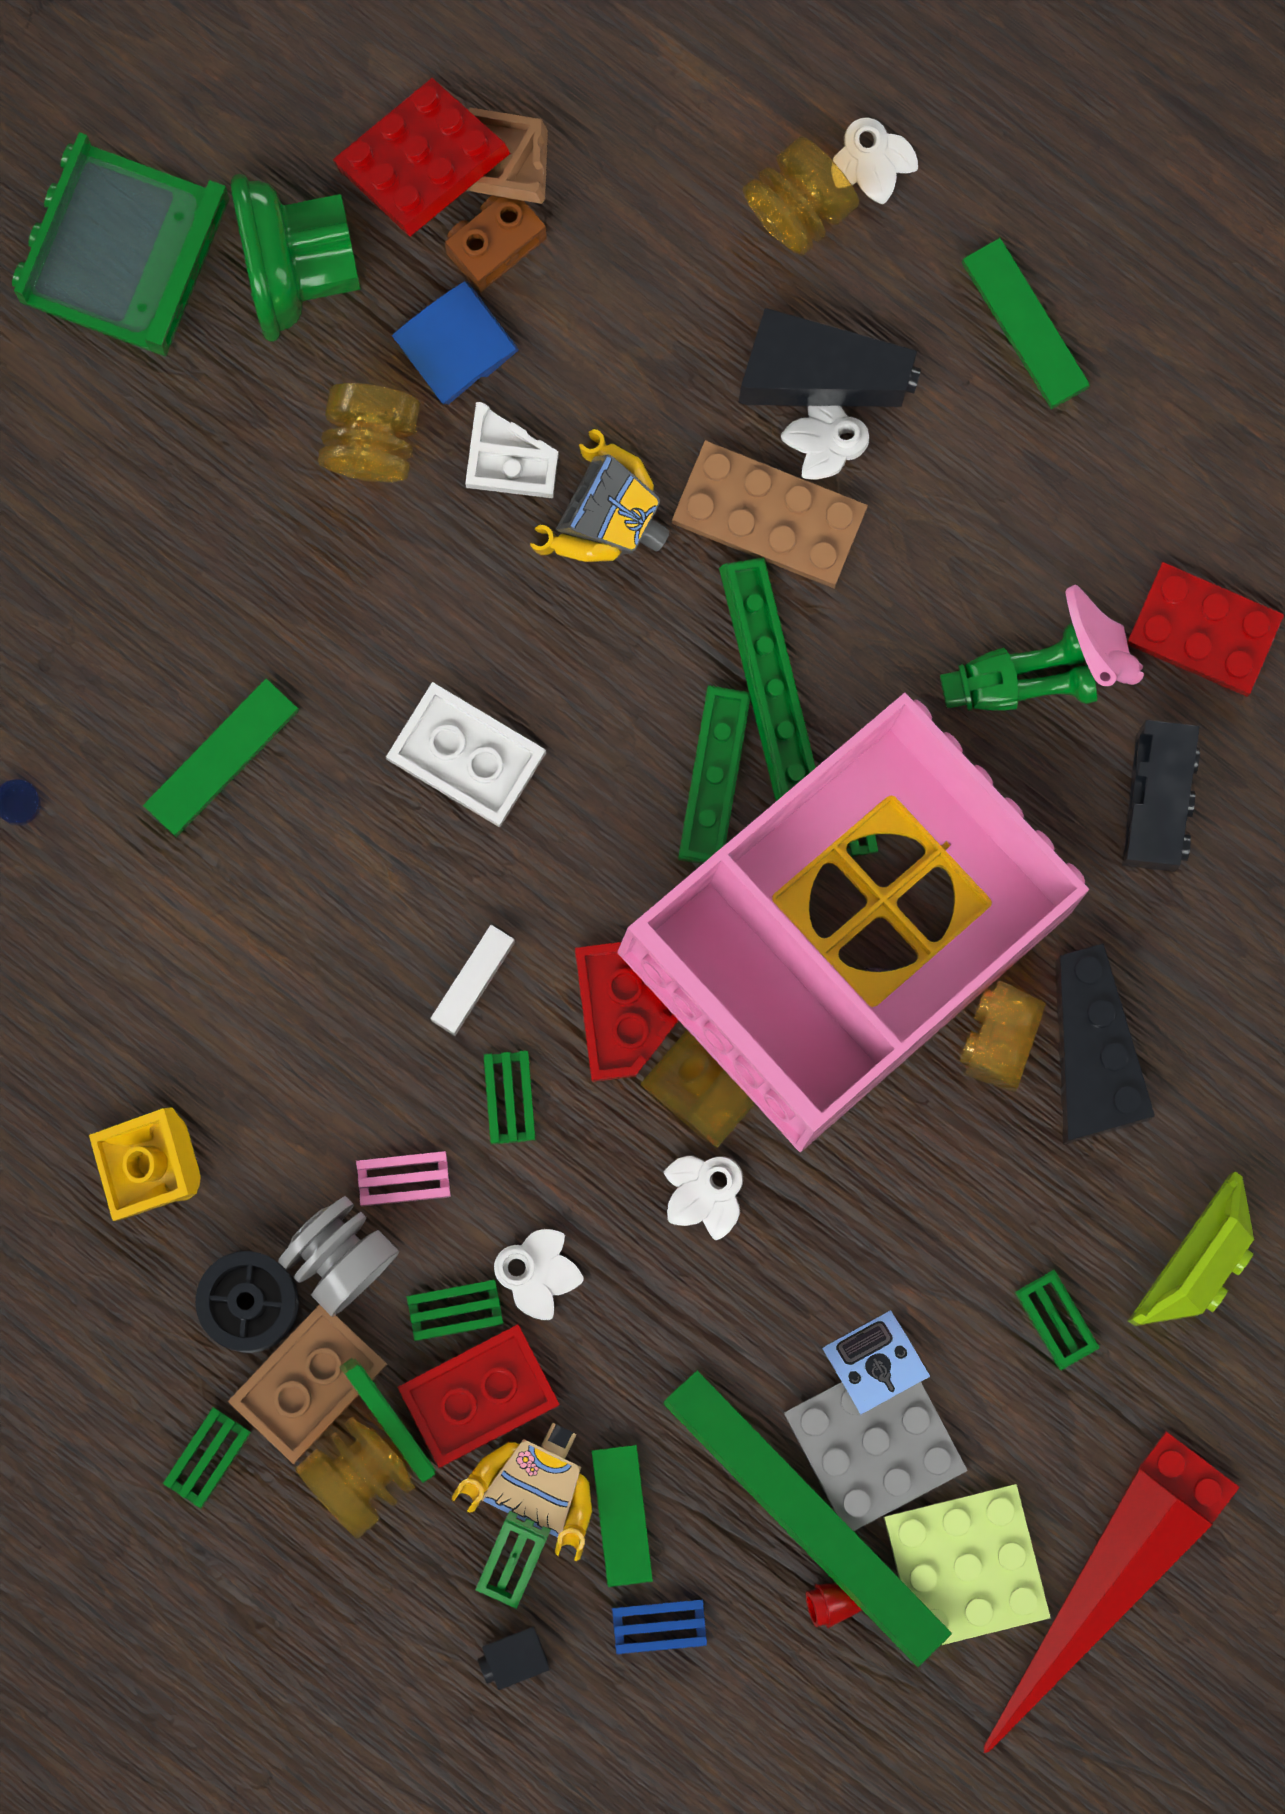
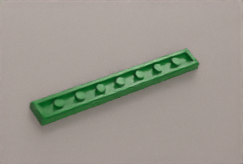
M698 1370L665 1399L663 1404L917 1667L924 1663L953 1634Z

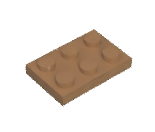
M319 1304L228 1402L292 1464H295L359 1396L339 1366L350 1358L356 1359L373 1381L388 1364L336 1315L331 1317Z

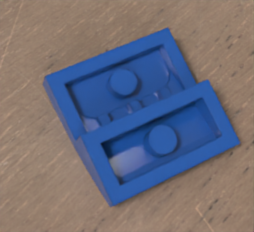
M468 281L462 282L438 298L391 335L441 403L447 405L480 377H488L519 350Z

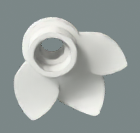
M860 118L852 122L846 129L844 135L845 146L834 156L831 166L832 178L837 189L847 188L857 182L861 190L870 199L879 204H884L894 190L897 178L896 173H912L917 171L918 160L912 146L904 137L887 134L884 126L875 119ZM863 131L870 132L874 137V143L870 148H865L860 144L859 137Z
M808 406L809 418H800L793 421L781 434L783 442L802 453H806L802 467V477L804 479H822L839 473L846 460H853L859 457L869 444V432L866 425L857 418L847 417L841 406ZM845 433L855 434L849 440H843L840 438V436Z
M691 1155L678 1158L672 1162L664 1171V1175L678 1188L672 1194L668 1203V1221L671 1224L687 1226L697 1224L703 1220L714 1240L721 1239L731 1231L740 1215V1207L736 1197L743 1185V1173L740 1166L733 1159L726 1156H716L705 1161ZM720 1171L726 1175L727 1185L725 1187H718L714 1184L712 1180L714 1172Z
M550 1229L537 1230L531 1233L522 1245H512L504 1248L498 1254L494 1263L496 1278L504 1287L512 1290L516 1306L523 1313L540 1320H551L553 1318V1295L570 1292L583 1282V1276L577 1266L566 1257L559 1255L565 1239L564 1233ZM519 1259L525 1263L526 1269L521 1276H513L509 1273L508 1265L512 1260Z

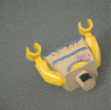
M553 1422L541 1447L525 1439L520 1444L507 1442L483 1457L469 1477L459 1483L452 1495L453 1501L462 1493L472 1498L473 1503L467 1510L468 1512L475 1511L482 1500L506 1513L512 1511L518 1514L517 1518L523 1521L526 1518L534 1521L533 1526L539 1529L545 1526L551 1529V1535L558 1538L555 1547V1554L559 1556L563 1545H571L577 1550L574 1561L580 1560L585 1545L584 1536L592 1514L589 1481L580 1473L582 1467L565 1459L577 1434Z

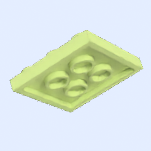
M1017 1484L884 1517L899 1579L953 1633L942 1645L1050 1618Z

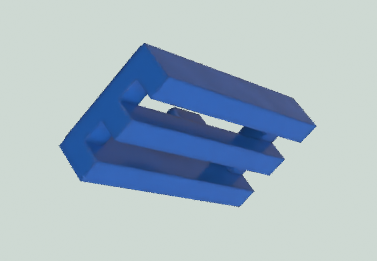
M703 1599L612 1608L616 1654L707 1646ZM687 1610L695 1611V1619L624 1626L622 1621L623 1616ZM693 1628H696L697 1637L624 1643V1635Z

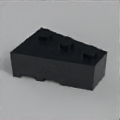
M1145 720L1136 734L1122 866L1175 872L1181 865V860L1188 861L1191 835L1185 834L1187 817L1193 816L1196 794L1195 791H1191L1193 774H1197L1199 766L1200 747H1197L1200 726Z

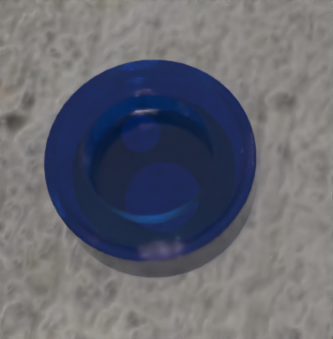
M14 779L0 786V817L5 822L20 826L28 824L37 816L41 805L40 797L30 783Z

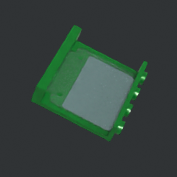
M79 132L75 143H69L64 150L61 159V168L64 170L58 184L53 182L47 191L44 206L48 209L42 223L36 222L31 230L28 240V246L31 247L28 258L25 263L20 262L15 269L12 279V286L15 287L14 292L19 302L166 357L230 200L226 186L209 180L206 188L91 146L88 136Z

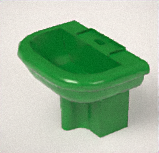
M236 174L232 177L231 190L252 292L251 296L263 336L266 340L276 341L280 336V331L290 328L298 321L301 316L303 301L361 290L341 194L282 205L275 189L268 183L248 181L247 177L243 174Z

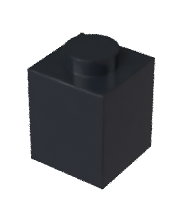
M535 1626L484 1645L482 1649L485 1656L477 1658L486 1683L489 1684L495 1681L498 1690L551 1669Z

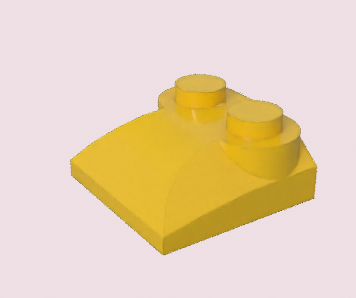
M162 1108L89 1135L112 1221L137 1215L175 1201H185L197 1194L201 1179L200 1171L187 1126L173 1108Z

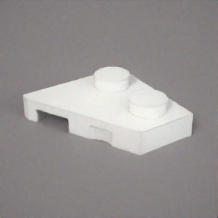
M476 402L465 483L466 488L553 498L559 457L558 451L543 441L534 439L517 424L503 419L491 411L490 407L486 404Z

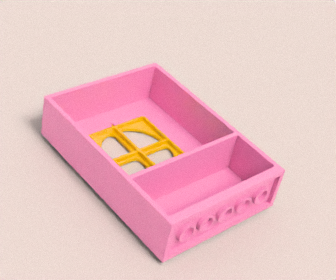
M903 693L627 928L617 952L800 1153L1063 922L1089 891V888L1085 885L1082 873L1070 863L1065 864L1054 852V845L1043 832L1035 831L1023 819L1024 814L1021 808L1012 799L1004 798L992 786L993 781L987 771L979 765H973L963 755L962 747L957 739L948 732L943 733L932 721L931 713L927 707L918 700H912L906 693ZM896 834L915 839L924 847L925 854L889 886L879 887L848 854L846 848L850 842L869 835ZM827 863H832L865 896L867 903L864 908L828 938H821L816 934L811 924L809 900L814 880L821 867ZM940 867L951 878L954 891V907L950 924L944 936L938 942H931L898 908L897 900L932 869ZM884 918L915 950L917 960L913 964L897 970L869 972L847 966L840 960L838 953L843 946L873 920Z

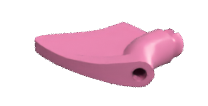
M1078 585L1067 588L1065 591L1067 604L1076 636L1086 663L1097 683L1102 686H1111L1115 681L1130 685L1139 683L1144 676V673L1140 671L1143 669V665L1135 656L1129 653L1124 626L1102 613Z

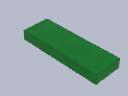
M350 1358L339 1366L419 1480L424 1483L435 1475V1468L361 1364L356 1359Z
M637 1445L592 1450L607 1586L613 1587L653 1582Z

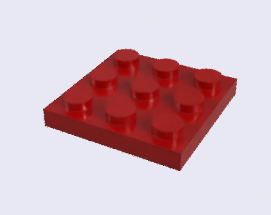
M431 78L337 155L333 161L344 176L411 237L511 153L506 144L437 81Z

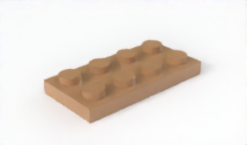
M705 440L672 518V524L756 558H765L766 562L835 589L868 505Z

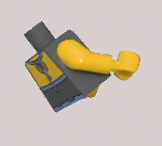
M599 430L589 431L590 438L599 443V445L594 449H589L583 444H579L582 456L591 463L556 528L557 531L563 534L557 537L549 527L538 525L535 527V530L541 534H548L549 540L543 546H537L530 543V546L540 555H549L555 551L557 555L583 562L613 561L619 555L632 554L639 542L655 552L659 551L665 544L670 531L652 519L660 504V498L653 492L654 484L642 460L615 444L606 445L604 436Z

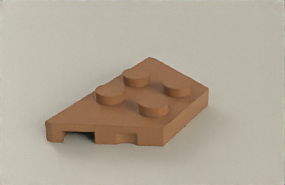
M469 108L468 110L506 144L511 154L466 191L542 204L545 200L548 130L542 119Z

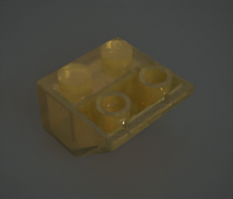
M998 981L992 991L985 989L980 997L973 1018L981 1022L977 1033L971 1031L970 1035L967 1036L959 1062L967 1064L963 1075L1015 1092L1019 1086L1046 1003L1002 981Z

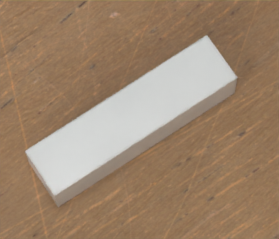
M490 925L433 1013L431 1021L456 1036L514 946L515 939Z

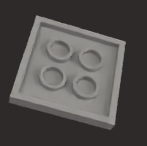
M842 1382L784 1412L835 1513L853 1531L968 1471L921 1382L861 1415Z

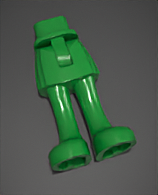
M1069 623L1065 627L1063 638L1053 646L1041 650L1009 654L1005 648L997 649L975 658L965 664V668L963 664L958 665L959 671L940 675L946 708L966 705L967 711H971L972 707L981 710H1016L1018 701L1054 694L1072 695L1078 701L1088 704L1097 702L1095 679L1088 665L1075 667L1068 672L1047 677L1017 679V675L1039 669L1086 663L1073 623Z

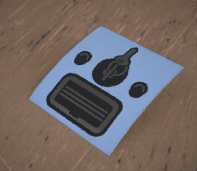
M891 1310L822 1348L860 1415L930 1377Z

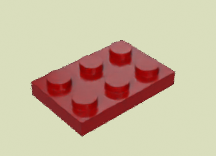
M1162 562L1127 643L1135 649L1248 697L1284 614Z
M519 1324L398 1386L438 1468L560 1406Z

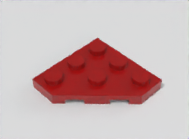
M621 942L575 948L592 1082L636 1077L679 1022L675 1015L617 953Z

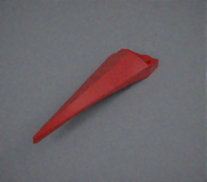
M1165 1431L1138 1466L1080 1575L986 1740L984 1753L990 1752L1213 1525L1212 1523L1240 1488L1169 1432Z

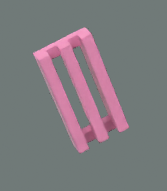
M446 1151L356 1161L361 1207L451 1197ZM438 1163L439 1170L369 1178L367 1175V1170ZM440 1180V1188L369 1195V1187Z

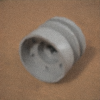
M346 1196L313 1215L295 1233L288 1248L278 1260L286 1270L295 1266L302 1259L306 1261L294 1276L298 1283L307 1280L316 1273L322 1277L311 1296L331 1317L340 1313L380 1276L399 1254V1250L379 1230L369 1234L362 1240L356 1236L367 1219L362 1212L352 1217L345 1224L342 1222L354 1206Z

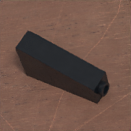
M765 308L742 381L738 403L744 405L902 407L906 392L915 393L921 373V368L914 367L917 351Z

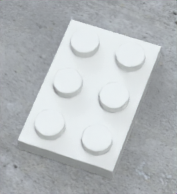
M432 682L388 752L386 759L496 826L501 827L544 758L546 750Z

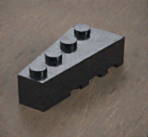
M1104 944L1060 955L1055 962L1057 1016L1059 1020V1061L1061 1065L1063 1145L1147 1122L1155 1117Z

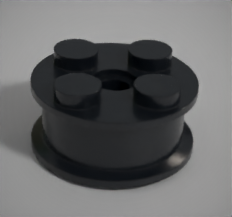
M252 1251L234 1252L215 1261L202 1276L196 1292V1312L205 1332L221 1346L242 1353L264 1351L282 1341L292 1329L299 1309L298 1291L289 1272L271 1257ZM246 1294H252L254 1297V1305L249 1310H243L240 1306V1300Z

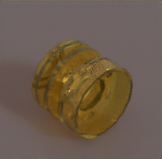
M800 136L776 156V162L782 175L769 167H765L759 171V180L751 179L743 186V194L766 230L792 252L802 256L813 248L812 239L820 241L826 236L825 228L820 218L832 225H838L859 206V198L847 177L834 161L813 142Z
M358 383L333 385L329 389L325 417L327 421L340 428L328 429L322 432L321 440L326 446L319 449V465L329 471L363 481L396 482L408 479L410 463L406 460L412 457L413 447L406 441L399 439V437H408L416 434L420 401L401 391L382 386Z
M352 1416L344 1423L356 1438V1441L351 1446L341 1435L335 1432L330 1437L341 1454L333 1460L323 1451L316 1449L295 1470L333 1516L356 1539H359L380 1520L378 1512L371 1503V1500L376 1495L394 1507L399 1501L387 1487L389 1483L394 1481L406 1494H409L416 1486L409 1477L404 1465L405 1463L375 1430L373 1431L361 1424Z

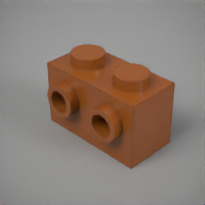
M492 195L482 204L480 208L482 212L470 222L467 219L460 221L447 234L448 240L445 241L447 256L479 293L484 291L547 239L546 226L523 200Z

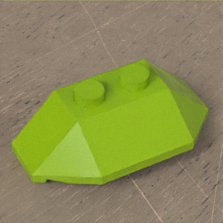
M1234 1171L1228 1175L1128 1319L1129 1323L1139 1326L1193 1317L1203 1314L1206 1309L1213 1313L1228 1292L1222 1285L1231 1272L1239 1276L1254 1254L1248 1250L1254 1241L1243 1177Z

